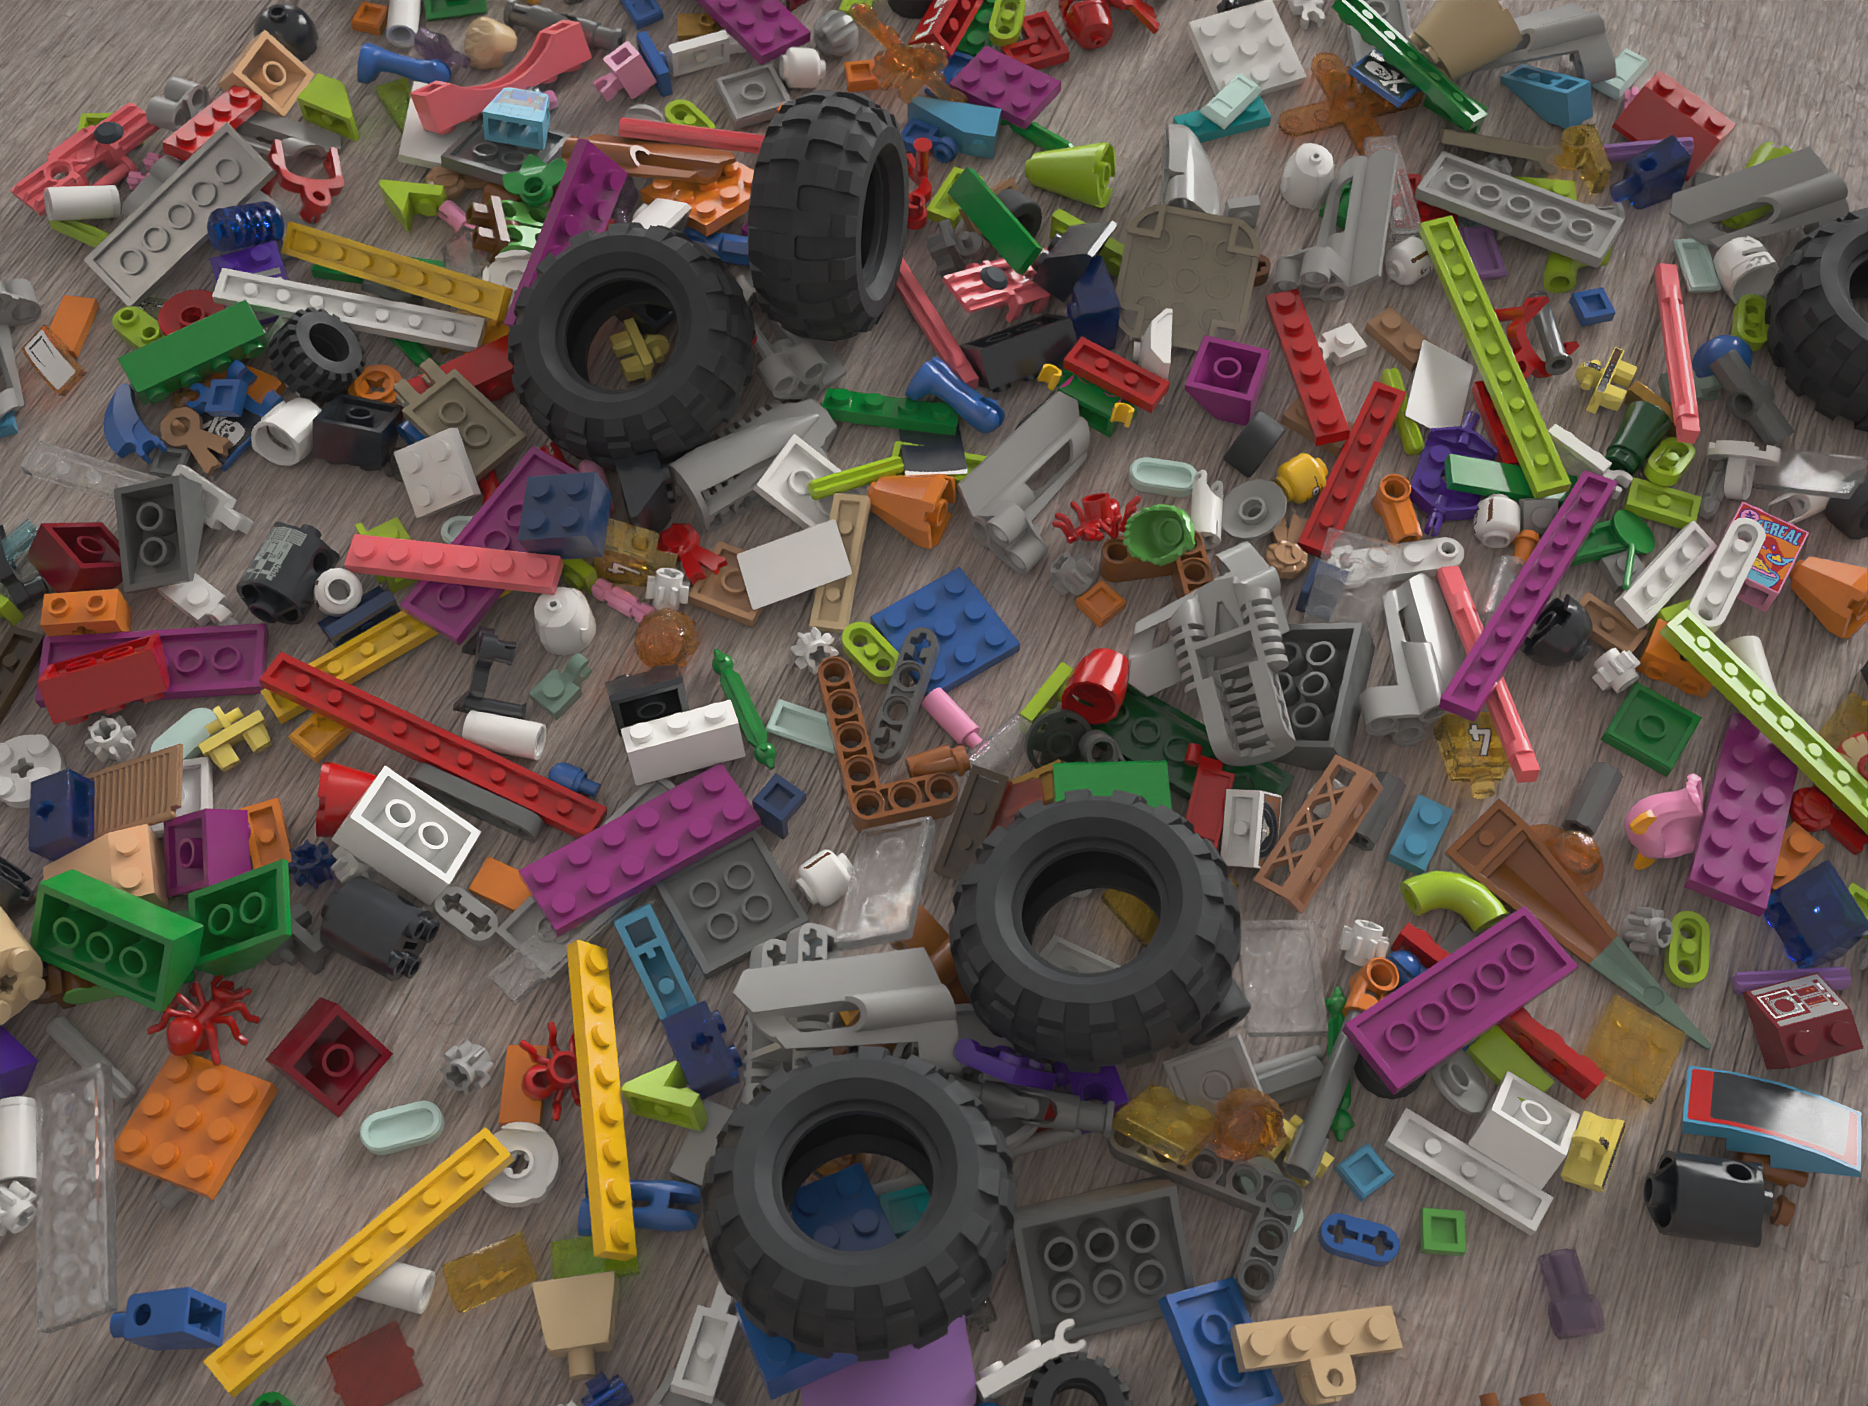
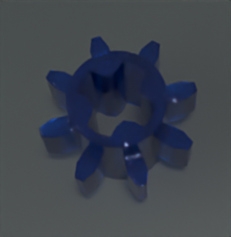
M306 839L304 844L296 849L291 848L289 850L292 854V862L288 863V871L290 875H294L293 880L298 887L303 886L306 882L313 885L316 890L319 884H322L327 879H333L330 867L337 860L329 853V848L324 841L316 846Z
M603 1371L585 1382L589 1394L581 1398L583 1406H630L635 1402L634 1397L619 1374L609 1379Z

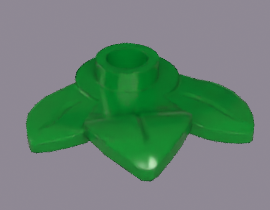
M528 154L519 173L503 174V185L510 194L521 196L523 202L528 206L537 207L544 205L551 199L553 189L560 184L566 170V163L561 157L546 165L534 154Z

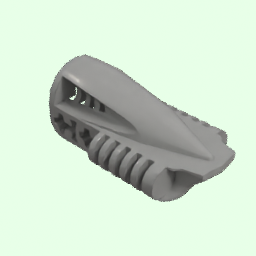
M812 398L798 403L788 402L782 404L778 399H774L765 405V409L761 407L755 410V415L750 413L745 416L744 420L740 419L735 422L734 426L726 427L724 433L721 431L716 433L714 441L699 446L678 460L667 464L671 476L672 489L678 496L688 495L698 521L707 531H715L761 503L767 507L772 506L770 502L755 492L753 488L793 434L797 435L829 460L826 446L837 426L827 410ZM722 481H725L727 483L725 487H722ZM710 487H713L716 491L712 496L708 490Z
M1234 576L1214 580L1197 589L1192 599L1187 600L1177 608L1169 620L1168 626L1170 634L1173 636V646L1176 648L1175 655L1179 661V671L1183 673L1181 680L1183 685H1185V696L1193 699L1199 698L1209 742L1215 756L1221 762L1231 766H1248L1284 756L1292 751L1297 744L1277 673L1285 669L1289 663L1287 656L1284 655L1286 651L1284 644L1281 643L1282 636L1278 630V621L1274 618L1276 613L1274 606L1271 605L1273 602L1270 591L1267 588H1256V586L1243 584L1238 577Z
M806 923L791 930L787 935L786 941L769 939L756 945L751 951L750 969L841 958L842 936L838 931L815 923ZM835 1012L787 1018V1020L795 1029L802 1033L832 1029ZM747 1014L745 1016V1026L748 1028L744 1031V1039L747 1041L744 1044V1054L747 1056L743 1059V1068L746 1069L743 1072V1082L746 1085L742 1088V1102L748 1104L753 1099L752 1091L755 1086L781 1067L786 1072L802 1066L806 1055L827 1050L829 1047L782 1049L778 1043L765 1037L754 1026Z

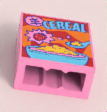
M1742 501L1730 520L1699 581L1702 580L1731 523L1739 518L1753 519L1764 528L1766 537L1736 598L1766 612L1780 593L1809 532Z

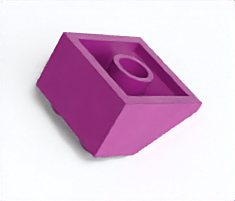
M1204 335L1185 383V390L1215 419L1246 426L1253 416L1267 377L1270 350Z
M205 808L164 822L166 897L188 896L189 893L253 870L249 856L251 827L248 823V810Z

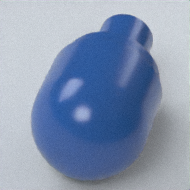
M566 762L555 764L548 773L549 780L576 793H584L594 798L598 795L601 787L600 783L587 779L588 773L583 771L582 768Z

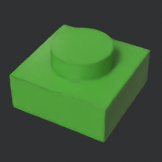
M1424 1207L1419 1211L1420 1253L1463 1256L1466 1253L1464 1211Z

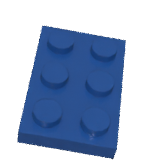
M1234 1277L1172 1293L1158 1300L1198 1406H1277L1284 1402L1271 1369L1239 1373L1229 1329L1234 1325L1252 1323Z

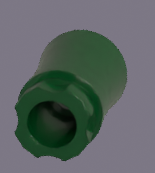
M1635 401L1627 406L1623 420L1604 457L1612 463L1609 468L1610 470H1622L1633 476L1635 471L1641 468L1657 443L1672 427L1671 420L1665 411L1652 403Z

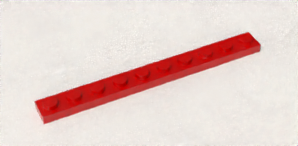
M281 651L259 679L263 688L417 762L429 764L524 807L538 815L544 823L577 839L599 828L607 816L606 806Z

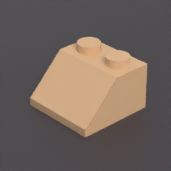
M264 30L247 44L218 83V86L225 92L233 85L246 88L248 91L262 96V108L260 110L285 117L296 102V97L304 90L315 74Z

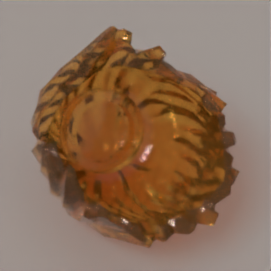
M671 608L650 611L643 616L635 631L634 646L637 648V655L650 668L658 665L669 666L677 664L678 667H686L688 664L686 661L700 645V642L697 641L699 633L696 632V622L691 620L689 615Z
M1234 1088L1233 1091L1227 1092L1221 1101L1217 1102V1109L1214 1111L1215 1117L1212 1120L1214 1125L1213 1132L1216 1136L1212 1143L1218 1145V1148L1214 1149L1217 1157L1231 1159L1232 1161L1237 1159L1250 1160L1258 1154L1260 1147L1266 1152H1271L1273 1148L1278 1146L1281 1139L1286 1137L1283 1122L1284 1112L1279 1108V1104L1270 1098L1269 1094L1256 1088Z

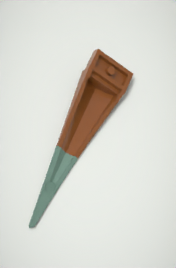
M1498 798L1445 851V855L1470 878L1484 884L1502 904L1513 912L1526 906L1559 945L1702 1048L1711 1049L1710 1042L1611 928L1529 824L1501 799Z

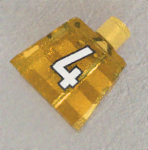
M608 518L603 557H595L594 568L598 579L604 578L613 584L647 587L648 576H652L653 571L656 572L660 568L675 569L678 554L657 550L659 534L657 532Z
M1480 712L1475 722L1455 714H1446L1439 718L1433 731L1449 779L1453 782H1470L1474 798L1485 799L1495 795L1494 782L1502 781L1511 765L1507 760L1490 713Z

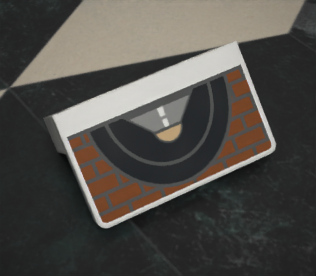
M1226 789L1221 857L1227 866L1261 869L1279 840L1281 795L1260 790Z

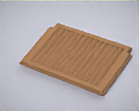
M180 743L76 777L71 836L72 840H76V847L80 848L110 832L144 824L152 826L176 818V809L181 808L183 744Z

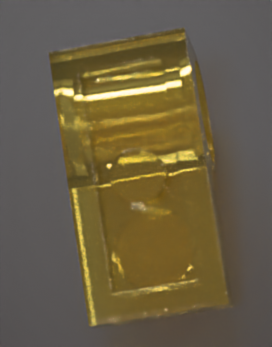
M1595 123L1568 127L1564 130L1558 145L1563 148L1562 154H1555L1554 161L1563 169L1581 170L1582 179L1587 182L1591 194L1603 193L1612 173V168Z

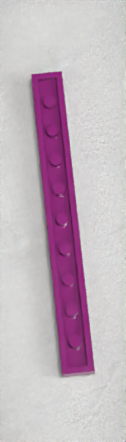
M1586 470L1583 471L1441 696L1439 708L1475 722L1614 495L1618 481Z

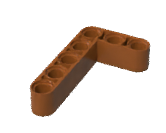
M1196 530L1193 550L1185 552L1176 561L1162 567L1142 562L1137 557L1133 558L1128 552V546H1124L1122 543L1125 539L1124 536L1108 539L1104 542L1101 549L1099 573L1109 582L1119 583L1171 575L1178 600L1214 581L1203 539ZM1188 579H1194V580H1197L1198 582H1192V581H1190V580H1188Z
M829 657L824 659L818 667L819 693L854 828L864 834H873L952 815L958 805L959 785L956 778L951 774L937 772L880 784L851 668L843 658ZM832 676L842 678L841 681L836 683L827 681ZM840 708H846L851 711L846 715L835 713ZM847 741H856L859 743V745L855 748H847L843 746V744ZM860 773L868 777L862 782L851 779L853 775ZM937 791H944L950 797L937 799L933 794ZM901 799H908L914 804L903 808L898 806L896 802ZM864 807H872L877 810L871 816L862 815L859 811Z

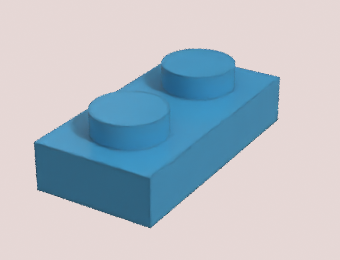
M1419 794L1387 860L1417 875L1424 874L1454 810Z

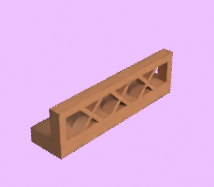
M1335 755L1253 881L1262 888L1281 897L1289 908L1302 914L1384 788L1375 774ZM1341 768L1355 775L1347 787L1334 790L1332 781ZM1331 801L1332 811L1329 816L1314 822L1312 812L1315 807ZM1310 832L1312 842L1308 848L1293 853L1291 844L1296 836ZM1289 864L1291 874L1282 887L1268 880L1275 868Z

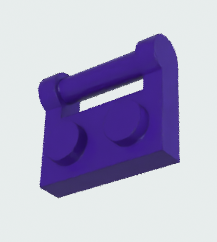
M964 1038L960 1039L954 1047L956 1060L969 1067L1011 1084L1047 1090L1053 1089L1057 1074L1043 1069L1044 1064L1038 1063L1022 1054L1021 1056L1016 1055L1014 1049L1009 1046L998 1045L992 1048L981 1046L975 1040Z

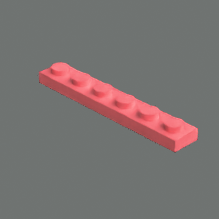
M354 534L344 563L346 569L352 573L551 595L556 593L564 565L561 556L360 534Z

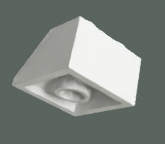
M1507 1071L1479 1118L1468 1145L1542 1190L1566 1157L1580 1114ZM1518 1097L1525 1099V1101L1521 1102Z

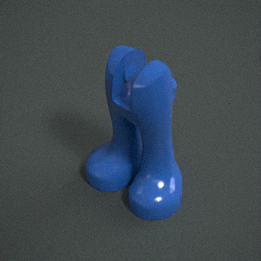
M370 43L362 45L357 66V80L359 83L364 84L375 81L381 72L394 73L426 84L434 81L448 83L452 74L449 66L439 59H417L403 56Z
M934 356L930 362L927 360L921 366L905 392V396L913 401L920 400L927 394H933L941 398L980 433L987 434L995 431L1005 420V412L996 400L983 397L956 376L950 367L937 356Z
M586 1171V1198L582 1199L579 1209L578 1236L591 1237L592 1228ZM630 1179L632 1201L650 1203L648 1207H632L634 1228L675 1232L696 1229L699 1220L697 1214L686 1210L669 1209L668 1205L669 1203L686 1205L700 1203L702 1196L699 1186L672 1180Z

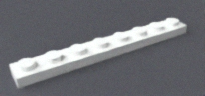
M222 268L212 295L216 304L232 306L246 299L252 311L288 318L300 309L315 308L317 311L323 309L329 315L335 314L338 316L341 322L347 323L351 327L350 330L464 352H470L481 347L487 328L485 318Z

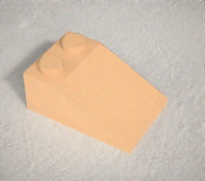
M148 824L107 833L43 867L44 880L74 869L169 910L168 897H166V876L162 843Z

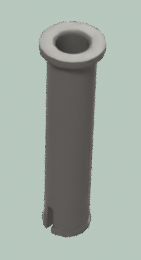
M1538 290L1531 293L1528 298L1547 296L1549 298L1545 291ZM1548 302L1533 319L1546 358L1545 369L1551 375H1560L1567 372L1572 367L1573 362L1571 356L1566 354L1550 302Z

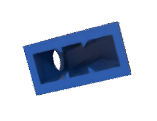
M191 1287L132 1294L128 1298L126 1311L112 1314L109 1327L110 1333L114 1338H124L128 1342L149 1350L220 1348L223 1341L227 1304Z

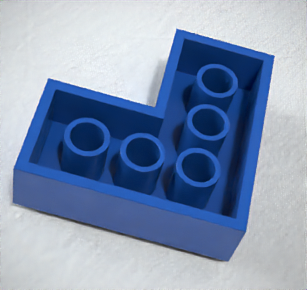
M861 1162L802 1186L795 1195L790 1210L791 1219L803 1233L826 1247L840 1251L859 1252L884 1247L897 1240ZM738 1302L734 1303L739 1325L771 1401L858 1362L857 1355L834 1353L833 1358L824 1359L796 1351L795 1344L789 1339L781 1338L779 1335L775 1338L766 1335L745 1317L744 1310Z

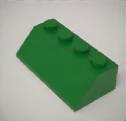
M245 299L117 359L142 404L146 405L150 402L159 403L165 400L171 392L182 387L190 388L192 384L199 383L203 377L214 372L223 373L227 371L230 365L237 359L240 361L244 358L251 359L261 355L265 348L268 347L269 342L265 331Z
M71 869L39 882L30 945L41 960L161 1013L167 1009L198 962L204 925Z

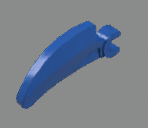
M128 383L120 385L113 394L105 412V437L109 446L120 458H124L136 451L145 463L150 464L152 463L149 457L150 452L155 448H159L165 453L167 447L157 436L151 434L142 421L136 407L133 388Z

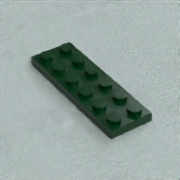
M1128 684L1124 701L1117 716L1109 722L1089 724L1092 730H1101L1116 741L1125 761L1166 760L1170 790L1187 800L1190 799L1198 768L1184 763L1188 744L1195 743L1203 747L1202 756L1219 760L1211 748L1204 724L1153 695L1144 696ZM1082 699L1078 700V702L1082 704L1094 707V705L1090 702L1084 701ZM1068 717L1065 718L1066 724L1076 721ZM1105 741L1095 744V746L1106 752L1107 743ZM1270 762L1248 766H1231L1223 763L1221 769L1222 771L1235 774L1232 789L1260 790L1281 795L1282 798L1295 777Z

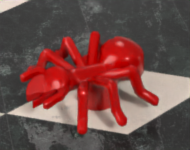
M1108 493L1088 495L1082 498L1083 510L1074 501L1070 502V507L1076 512L1080 526L1077 528L1073 527L1069 517L1059 512L1055 513V518L1060 521L1054 520L1052 525L1062 530L1069 544L1080 539L1086 542L1102 541L1105 537L1100 532V529L1105 531L1112 539L1118 538V531L1125 533L1126 521L1137 511L1136 505L1141 501L1140 496H1135L1127 503L1122 519L1119 502L1114 498H1110Z
M218 975L210 982L212 1000L206 1002L200 983L198 981L193 982L189 993L197 998L200 1006H196L183 994L177 992L167 1009L163 1011L160 1022L148 1027L147 1034H155L167 1027V1048L170 1053L176 1056H186L194 1051L200 1052L210 1049L213 1065L219 1066L221 1059L217 1046V1024H226L230 1028L235 1040L243 1046L248 1044V1039L240 1033L235 1019L231 1016L222 1015L239 1011L244 1020L255 1024L260 1023V1017L250 1014L245 1003L239 1001L251 994L252 989L246 988L243 990V986L234 990L233 981H222L223 976ZM180 1003L187 1009L186 1012L177 1010ZM175 1017V1019L168 1024L170 1018Z
M551 1021L547 1023V1029L549 1032L548 1046L554 1054L552 1059L538 1055L535 1047L525 1040H521L519 1043L520 1048L529 1053L530 1060L540 1064L532 1066L523 1075L521 1088L525 1096L533 1101H543L556 1091L552 1102L553 1121H558L562 1111L561 1101L566 1089L570 1088L575 1105L581 1107L580 1092L576 1082L578 1079L574 1030L569 1039V1051H561L556 1041L557 1030L554 1022Z

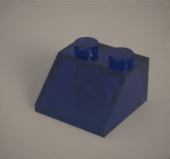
M1101 255L1093 259L1073 287L1071 303H1067V315L1071 317L1077 342L1081 337H1084L1107 350H1113L1116 346L1121 305Z
M1830 860L1820 863L1774 890L1769 896L1767 908L1763 913L1766 922L1776 930L1782 940L1787 956L1796 963L1799 969L1815 968L1841 958L1868 933V920Z

